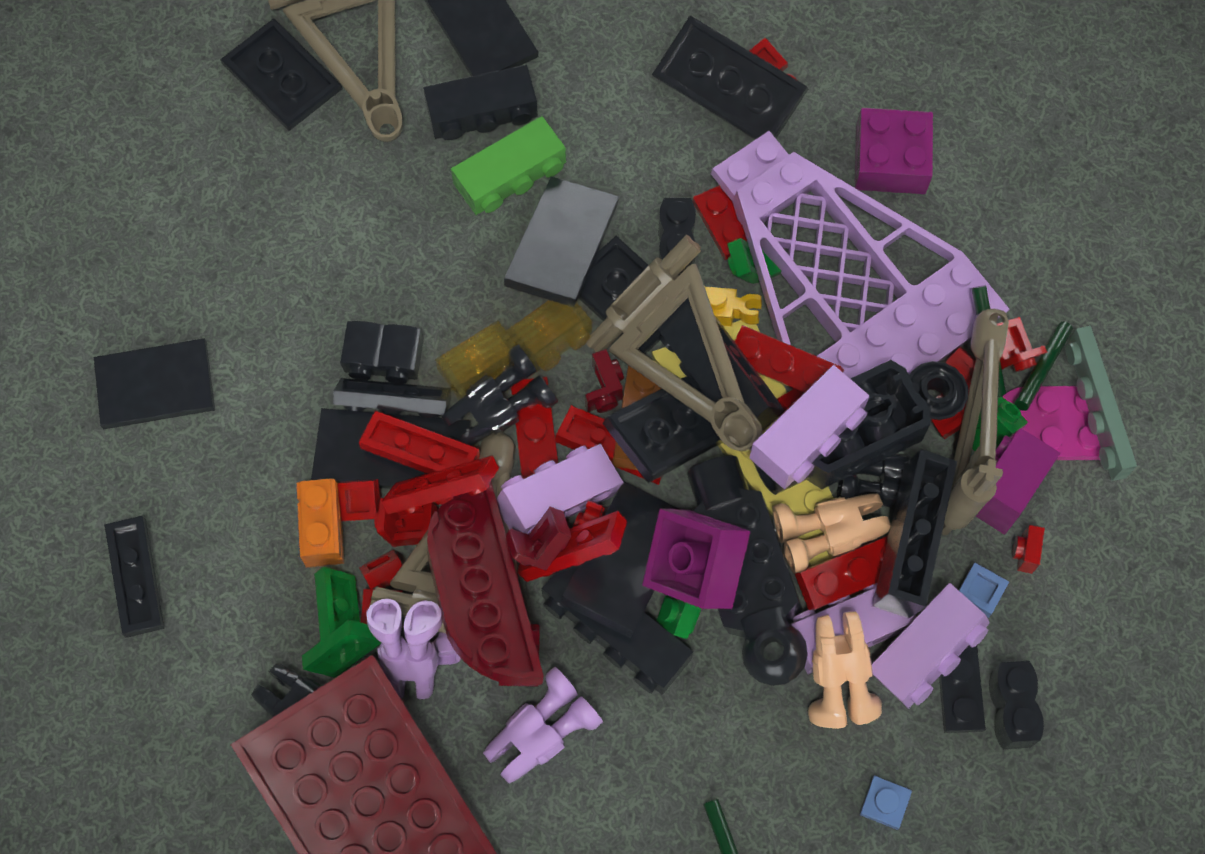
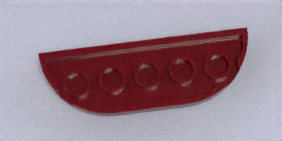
M490 481L489 488L480 494L473 496L468 493L457 495L451 501L442 504L437 512L434 511L429 523L427 555L439 607L442 612L447 638L458 656L481 675L509 685H543L544 675L492 481Z

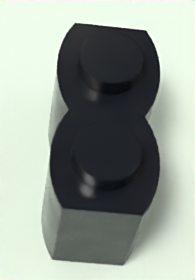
M664 198L662 201L658 227L660 240L659 258L662 260L686 235L690 236L695 242L696 210L691 198ZM695 258L681 271V273H682L688 266H690L691 264H694Z
M348 321L340 364L344 372L349 373V377L357 380H370L371 375L384 376L385 380L391 383L405 384L408 379L416 380L418 379L424 340L420 328L407 325H382L366 321Z
M1030 661L1001 662L990 675L989 693L997 709L994 721L995 735L1003 750L1031 748L1043 736V715L1035 701L1038 692V679Z

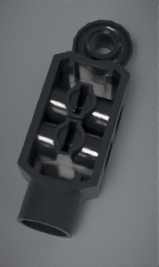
M889 360L851 378L854 383L869 395L864 409L867 412V416L854 430L851 431L847 427L838 436L841 438L840 443L827 457L820 454L812 462L814 468L803 481L808 480L822 490L922 442L931 424V419L943 420L951 418L963 410L968 400V386L964 376L956 368L946 363L935 361L919 365L909 375L905 367ZM932 389L940 392L943 398L932 397L928 390ZM754 463L760 478L771 493L776 495L784 491L777 482ZM794 480L786 489H789L797 485L798 483Z
M728 455L704 461L687 472L697 504V508L693 512L750 531L732 609H718L723 627L729 634L745 638L742 648L743 664L753 678L760 683L771 686L786 684L797 678L804 669L808 653L806 641L802 634L790 624L803 608L769 509L761 491L748 489L738 457ZM778 642L784 645L783 654L779 659L770 661L764 658V649L768 644Z

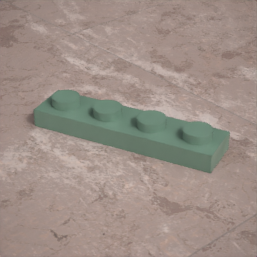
M1091 326L1077 328L1066 344V357L1069 364L1074 365L1078 376V394L1082 400H1086L1089 410V428L1094 435L1097 434L1101 447L1099 457L1102 467L1109 471L1112 481L1124 479L1137 467L1135 457Z

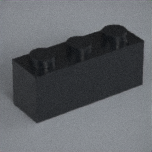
M527 65L423 87L435 139L455 140L460 138L463 133L475 130L480 133H488L495 130L498 125L507 123L524 125L530 122L532 118L538 117L537 100Z

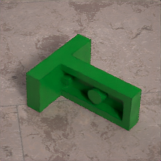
M323 566L314 573L320 642L302 655L303 670L335 678L379 646L381 642L374 637L367 624L360 623L355 575Z

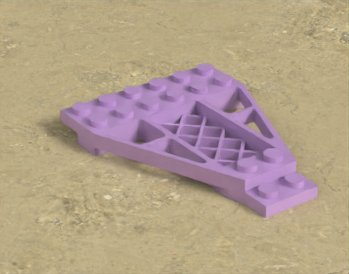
M770 131L712 169V177L732 200L737 218L743 225L777 340L791 345L783 319L801 306L806 305L836 342L817 357L841 366L844 369L843 373L850 379L889 360L905 367L910 375L919 365L932 361L940 362L971 340L973 325L976 319L971 290L973 287L986 285L990 309L1003 310L1005 313L1010 310L963 252L797 153L793 152L789 155ZM839 196L896 230L883 240H874ZM794 203L793 216L778 214ZM800 203L820 206L818 220L799 217ZM825 209L836 223L824 221ZM772 222L792 225L790 240L774 237L771 233ZM797 226L816 229L815 244L796 241ZM823 231L842 234L840 248L821 245ZM903 235H906L947 259L949 263L920 284L911 285L887 257L883 249ZM848 238L859 251L846 249ZM794 250L814 253L812 268L796 265L793 261ZM763 252L782 271L783 277L799 296L798 299L783 309L779 307ZM820 254L839 257L838 272L818 269ZM845 258L863 261V276L844 273ZM870 265L881 279L869 277ZM806 276L811 277V282L807 279ZM817 278L836 281L835 296L819 294L816 290ZM842 283L862 285L860 300L841 297ZM868 287L886 289V303L867 302ZM894 294L897 297V300L892 303ZM840 306L859 309L857 324L845 323L839 319ZM865 310L878 312L876 315H874L869 320L864 322Z

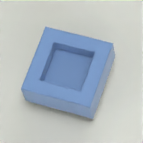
M974 563L959 591L989 618L1009 581Z
M873 776L859 815L898 830L912 790Z

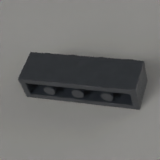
M687 298L658 328L661 333L659 338L663 345L671 352L676 353L681 360L679 366L683 373L691 380H695L702 389L700 392L716 403L722 399V395L689 298ZM715 316L744 402L756 416L762 426V430H764L785 409Z
M920 449L905 463L873 600V607L907 618L912 617L926 607L957 461Z
M571 566L555 572L541 589L542 597L546 600L543 606L556 618L561 619L565 615L576 624L573 630L584 641L591 644L595 640L606 649L603 655L613 665L621 669L625 664L636 673L633 679L645 691L652 693L656 690L663 695L692 660L693 651L645 612L632 637L629 638L559 603L578 566Z

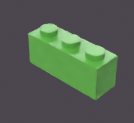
M543 116L452 167L453 184L475 215L483 211L491 213L502 205L503 200L510 195L526 193L533 186L534 181L544 175L549 178L558 174L566 163V148Z

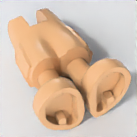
M865 494L847 499L845 497H838L815 504L814 513L806 515L793 514L790 507L784 503L772 506L777 535L780 543H784V555L791 571L798 573L806 570L809 561L825 551L834 557L855 550L862 543L875 540L888 533L891 525L887 516L875 517L864 521L862 519L863 515L872 513L883 506L879 494ZM818 529L824 532L823 535L812 539L801 540L797 538Z
M855 611L843 613L844 635H834L833 624L829 615L817 617L816 649L812 659L814 682L824 687L822 699L811 703L808 708V716L811 723L820 727L836 729L846 727L847 715L841 688L845 681H849L850 696L847 699L848 716L853 723L857 725L868 724L878 719L882 714L881 699L877 695L869 693L866 685L869 678L873 676L871 653L868 645L865 643L860 617Z

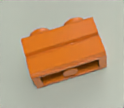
M320 479L297 482L300 558L304 562L305 567L344 564L343 528L336 480Z

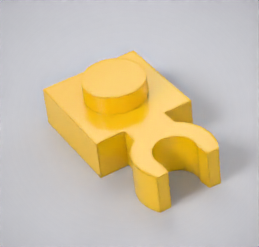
M705 287L713 313L723 326L732 327L734 318L750 325L759 324V311L749 309H762V296L747 294L740 298L737 296V289Z

